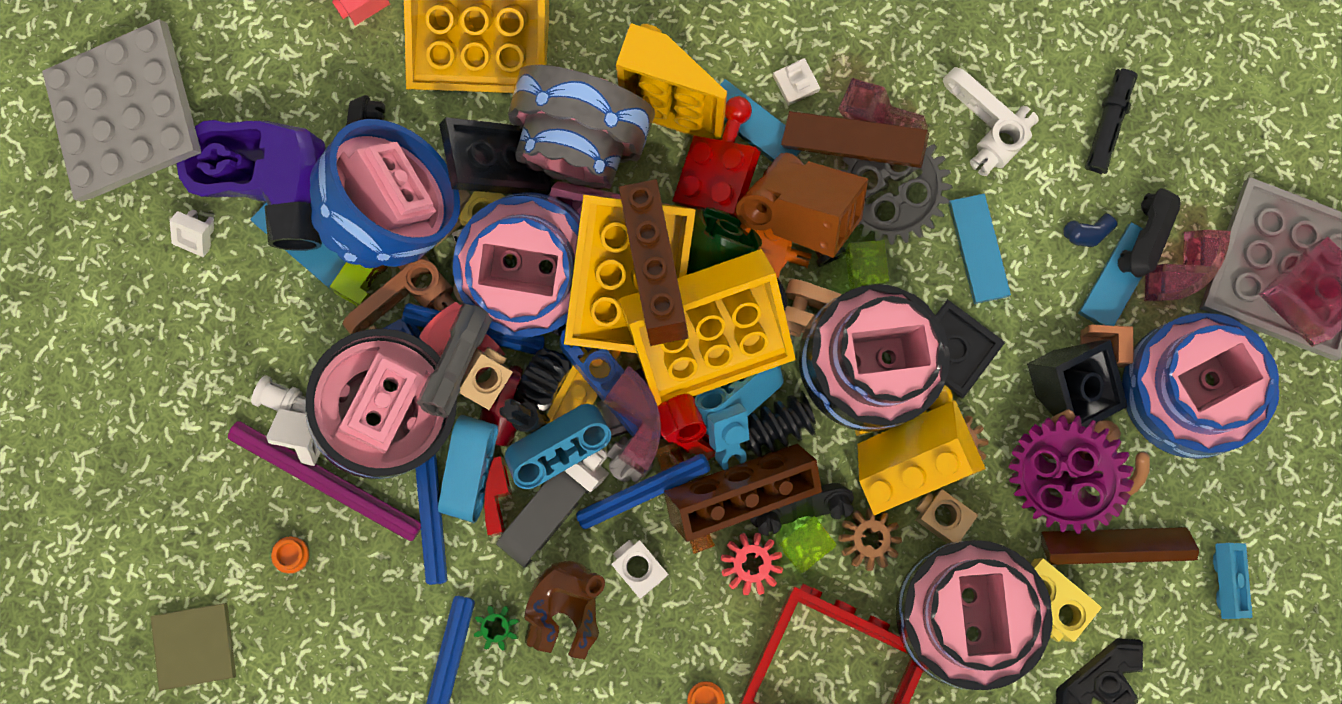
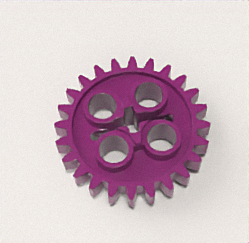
M1061 415L1055 426L1048 417L1042 423V428L1034 424L1029 430V434L1024 433L1018 441L1020 445H1017L1011 453L1016 458H1013L1008 468L1016 472L1012 474L1009 482L1020 484L1013 494L1014 496H1025L1027 498L1021 506L1023 509L1031 506L1036 509L1033 519H1037L1042 515L1046 516V527L1048 528L1054 521L1060 523L1061 532H1065L1068 525L1073 524L1076 533L1080 534L1086 523L1093 532L1099 525V521L1107 526L1112 519V515L1118 517L1123 509L1121 505H1126L1130 498L1127 492L1131 491L1134 481L1127 477L1131 476L1134 468L1129 465H1122L1127 461L1129 453H1117L1116 449L1121 440L1116 439L1109 442L1106 439L1109 434L1108 428L1100 433L1095 432L1096 421L1094 420L1087 427H1084L1081 424L1080 416H1076L1072 424H1068L1066 417ZM1078 451L1090 453L1094 461L1082 459ZM1041 453L1052 455L1056 463L1046 461ZM1085 486L1095 488L1100 495L1089 494ZM1048 488H1055L1062 494V497L1052 495Z

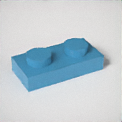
M1246 543L1215 544L1216 552L1213 556V565L1218 573L1219 589L1216 594V602L1221 610V618H1253Z

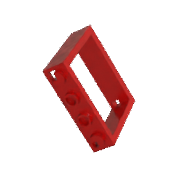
M802 583L800 589L791 587L739 704H759L754 701V698L798 602L906 654L908 653L900 637L888 631L890 628L889 623L871 615L868 621L854 615L857 608L838 599L832 605L820 599L823 592ZM911 658L891 704H909L923 671Z

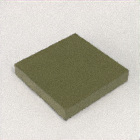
M227 603L150 616L159 691L236 677Z

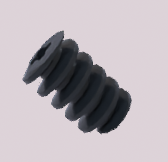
M803 391L800 392V402L794 395L787 396V408L780 400H777L773 404L774 413L767 406H762L760 408V419L754 412L747 416L749 440L743 443L748 451L751 450L757 457H761V446L765 444L771 452H774L776 439L787 447L789 446V434H792L798 441H802L803 428L812 436L816 435L815 417Z

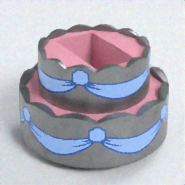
M549 65L524 66L520 69L508 112L510 122L523 129L516 151V159L518 162L525 163L531 170L543 171L552 179H566L571 184L578 186L589 185L597 190L604 187L610 189L619 163L630 160L638 161L640 159L655 117V110L638 95L608 80L562 67Z

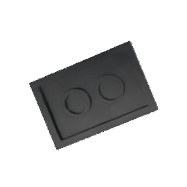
M445 117L439 124L452 189L505 194L532 192L548 195L551 192L552 186L549 176L543 171L531 170L525 163L518 162L516 159V151L523 130L520 126Z

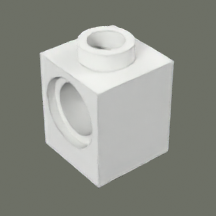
M629 540L613 553L617 560L611 565L639 599L644 597L669 575L640 540L636 544ZM636 556L645 558L649 564L648 572L640 578L632 577L627 570L628 562Z

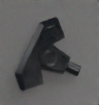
M1117 638L1056 689V704H1092L1093 698L1102 704H1137L1139 702L1138 697L1123 674L1143 672V642L1140 639Z

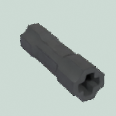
M466 303L461 306L450 329V338L434 372L427 378L416 402L423 411L443 418L449 416L460 392L462 378L476 348L482 343L493 319L483 308Z

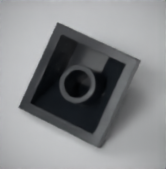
M1109 339L1053 350L1027 363L1036 398L1053 417L1070 409L1075 413V418L1080 416L1082 426L1087 427L1092 420L1098 423L1127 407L1112 343Z

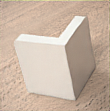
M278 409L266 436L268 443L294 448L301 464L315 466L321 452L311 438L306 423V415L304 413Z

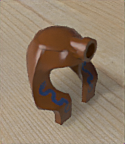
M574 561L556 562L538 576L531 589L525 609L524 618L529 622L525 636L527 646L533 647L537 651L551 653L559 634V626L552 617L557 613H564L573 621L577 628V633L568 655L585 660L589 649L599 635L596 623L595 598L604 589V578L597 573H591L587 567Z

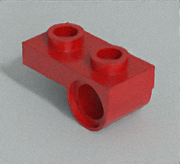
M690 394L677 395L655 408L660 422L658 429L666 441L676 443L689 454H704L707 460L715 456V450L709 444V435L706 434L707 428L695 404L694 396Z

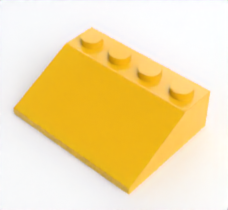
M404 0L406 89L514 93L522 67L547 64L549 0Z
M630 23L616 63L618 86L638 95L654 108L655 117L652 123L692 136L721 140L727 91L667 34L662 33L659 28L650 24L638 26Z
M583 194L564 344L637 353L619 301L620 298L639 292L621 199ZM662 204L677 278L687 275L696 210L688 207Z
M762 249L677 278L689 339L650 346L639 292L619 299L655 407L677 395L690 394L696 396L796 360L776 273Z

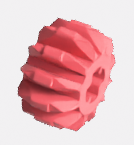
M745 533L740 534L739 540L743 548L740 549L734 542L730 541L727 547L735 553V556H721V561L733 563L732 568H726L721 571L722 576H728L735 572L737 577L730 582L729 587L734 589L741 580L744 581L743 595H749L751 583H755V588L759 595L764 594L761 580L764 579L768 585L775 587L777 582L768 575L769 572L777 574L783 572L782 567L771 565L772 560L782 558V553L768 554L767 551L774 545L772 539H769L763 547H760V533L754 534L752 545H749ZM752 553L754 554V559L759 557L762 565L757 567V574L750 575V570L745 572L742 568V563L747 561L746 554Z

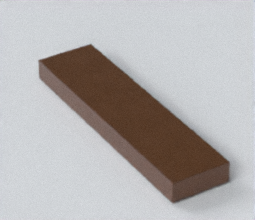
M789 111L781 145L785 149L922 168L929 132L926 129Z
M1188 527L1095 530L1093 532L1091 530H1082L1080 534H1077L1075 530L1041 532V545L1047 561L1051 565L1198 560L1199 548Z

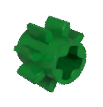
M489 605L487 608L489 615L487 617H475V620L481 623V630L474 633V637L483 636L487 640L484 649L487 650L492 647L494 642H498L499 648L503 651L506 650L505 640L508 637L511 639L519 638L516 633L512 632V625L518 624L520 619L510 620L507 616L510 607L505 606L501 613L496 614L493 605ZM501 618L503 620L501 626L506 629L505 634H497L493 637L491 636L493 629L488 624L490 621L494 622Z

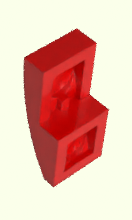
M501 456L493 458L485 488V523L487 534L491 537L502 535L505 532L498 498L512 495L505 460Z

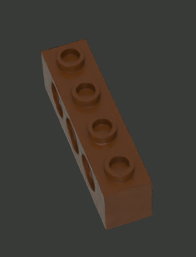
M657 179L619 186L650 346L689 339Z
M797 443L664 491L670 523L683 539L689 542L821 493L822 488L817 460Z

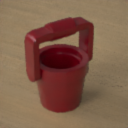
M517 365L510 366L509 369L513 373L490 410L481 406L479 420L498 425L496 445L510 446L517 432L512 423L500 415L499 410L505 406V400L514 399L520 403H525L515 396L523 373V369Z

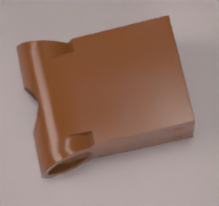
M787 152L781 153L764 171L763 177L737 203L736 214L740 222L748 228L754 230L772 229L773 234L834 258L862 220L868 178L810 161L804 165L795 155Z

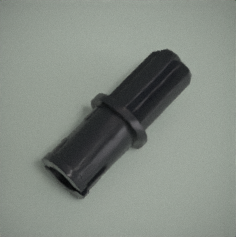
M514 399L505 400V406L499 410L500 415L505 417L507 421L512 423L515 429L521 432L533 433L547 425V421H550V418L546 414L538 412L534 405L520 403Z

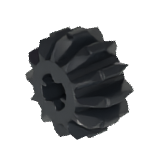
M547 348L538 350L521 377L517 398L525 403L534 405L538 410L547 411L553 404L572 368L571 362L563 354Z

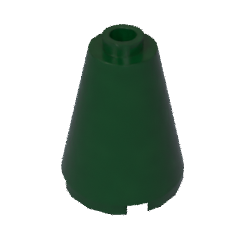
M706 207L704 213H702L701 209H698L694 218L687 275L757 251L762 246V239L754 229L747 233L740 228V220L729 213Z

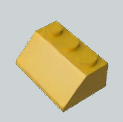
M956 400L857 444L859 482L873 515L895 508L986 469Z

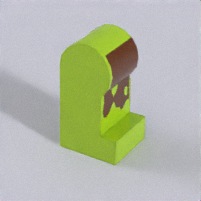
M346 262L330 285V288L336 295L358 307L370 297L367 291L377 275L385 272L389 266L382 265L376 268H365L361 265Z

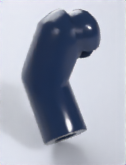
M1105 213L1093 225L1079 223L1075 220L1070 221L1065 225L1063 234L1074 245L1094 247L1118 226V223L1110 214Z

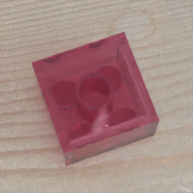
M1329 237L1309 246L1259 294L1312 347L1331 340L1342 329V250Z

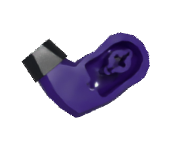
M209 120L202 121L195 126L201 153L176 163L178 177L189 193L201 197H246L257 201H265L268 204L265 205L268 245L277 249L308 251L321 247L320 235L315 230L311 220L310 174L314 165L326 150L324 141L305 128L270 121L223 122Z

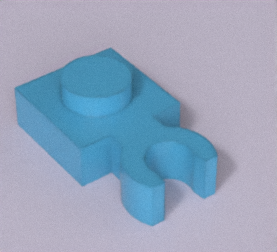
M738 403L707 415L709 444L715 450V459L724 470L728 469V459L732 455L741 464L744 463L747 456L740 443L749 440L747 410Z

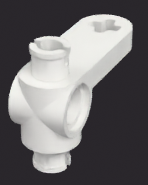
M952 68L943 78L946 89L992 128L977 144L979 153L970 160L971 166L976 170L983 163L984 165L978 171L982 176H987L994 167L1003 168L1032 138L1030 129L1039 121L1038 116L1033 112L1028 118H1025L1026 114L1031 110L1027 106H1021L1018 112L1014 114L961 68ZM999 133L1009 134L1013 138L1014 144L1004 143L1000 139Z

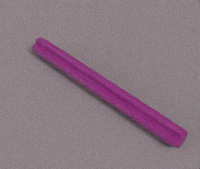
M237 421L230 428L228 439L393 533L408 541H413L419 534L421 523L318 464H315V466L301 464L295 451L284 446L268 443L266 435L241 421Z

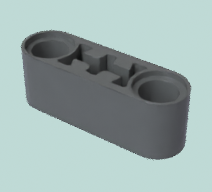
M565 471L545 482L505 530L496 545L523 568L527 567L532 561L531 557L537 550H541L578 506L577 502L584 493L588 494L589 491Z

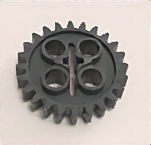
M935 144L926 148L922 168L908 167L903 172H895L892 164L843 157L849 168L848 170L841 171L861 177L867 171H875L878 176L876 187L866 190L862 220L857 225V227L861 224L864 226L861 236L867 237L874 231L875 242L877 243L882 241L884 235H888L890 245H895L897 235H901L905 243H910V232L913 231L919 238L924 237L921 228L923 225L931 229L935 228L934 222L931 220L933 215L938 217L945 216L938 206L939 204H950L951 202L942 196L943 191L953 189L952 185L943 183V178L949 176L951 171L946 169L940 170L939 166L944 163L946 158L944 156L933 158V154L937 149ZM917 169L922 170L920 176L898 187L899 194L897 196L889 192L879 197L873 203L866 204L868 197L889 187L888 180L890 178L895 181H901ZM918 183L924 184L928 191L926 199L918 204L913 203L909 198L910 188ZM890 201L895 206V215L889 221H882L878 216V208L883 202Z

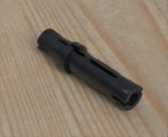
M1121 68V70L1117 69L1115 71L1109 94L1102 102V108L1104 109L1085 164L1086 170L1099 174H1107L1123 119L1125 114H1128L1131 109V94L1138 78V74L1132 70Z

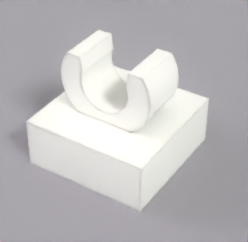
M805 58L773 72V78L788 106L820 90Z
M196 210L189 211L187 215L177 211L170 219L172 244L204 257L211 247L210 235L214 231V218L209 217L206 222L198 220Z
M601 449L566 469L565 472L589 492H592L609 474L608 471L601 467L608 457L606 455L607 452Z

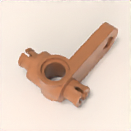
M423 256L416 262L397 266L401 271L349 313L342 325L350 334L364 331L409 293L413 295L421 306L442 311L456 302L450 296L454 289L426 256ZM420 275H432V281L426 288H416V280Z

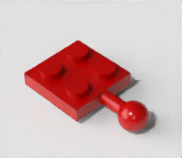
M735 96L726 102L725 117L727 122L721 140L693 136L672 200L675 204L697 210L701 209L702 211H705L706 207L715 208L737 217V203L749 189L761 153L754 146L735 143L740 125L747 122L752 114L751 104L746 98Z

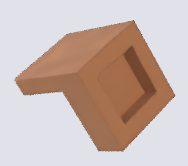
M1088 325L1081 330L1080 344L1109 339L1112 343L1118 368H1124L1133 363V327Z

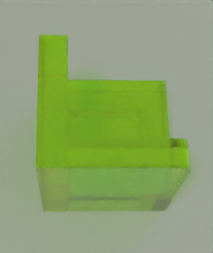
M885 240L849 243L846 248L847 253L845 254L849 289L852 290L867 285L887 284L889 281Z
M813 516L777 545L801 574L836 547V542L818 519Z

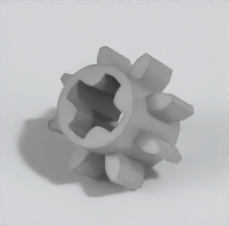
M622 437L606 453L612 459L609 463L610 472L615 478L623 482H628L632 479L635 483H638L654 466L648 461L651 457L649 446L634 438L628 440L626 437Z

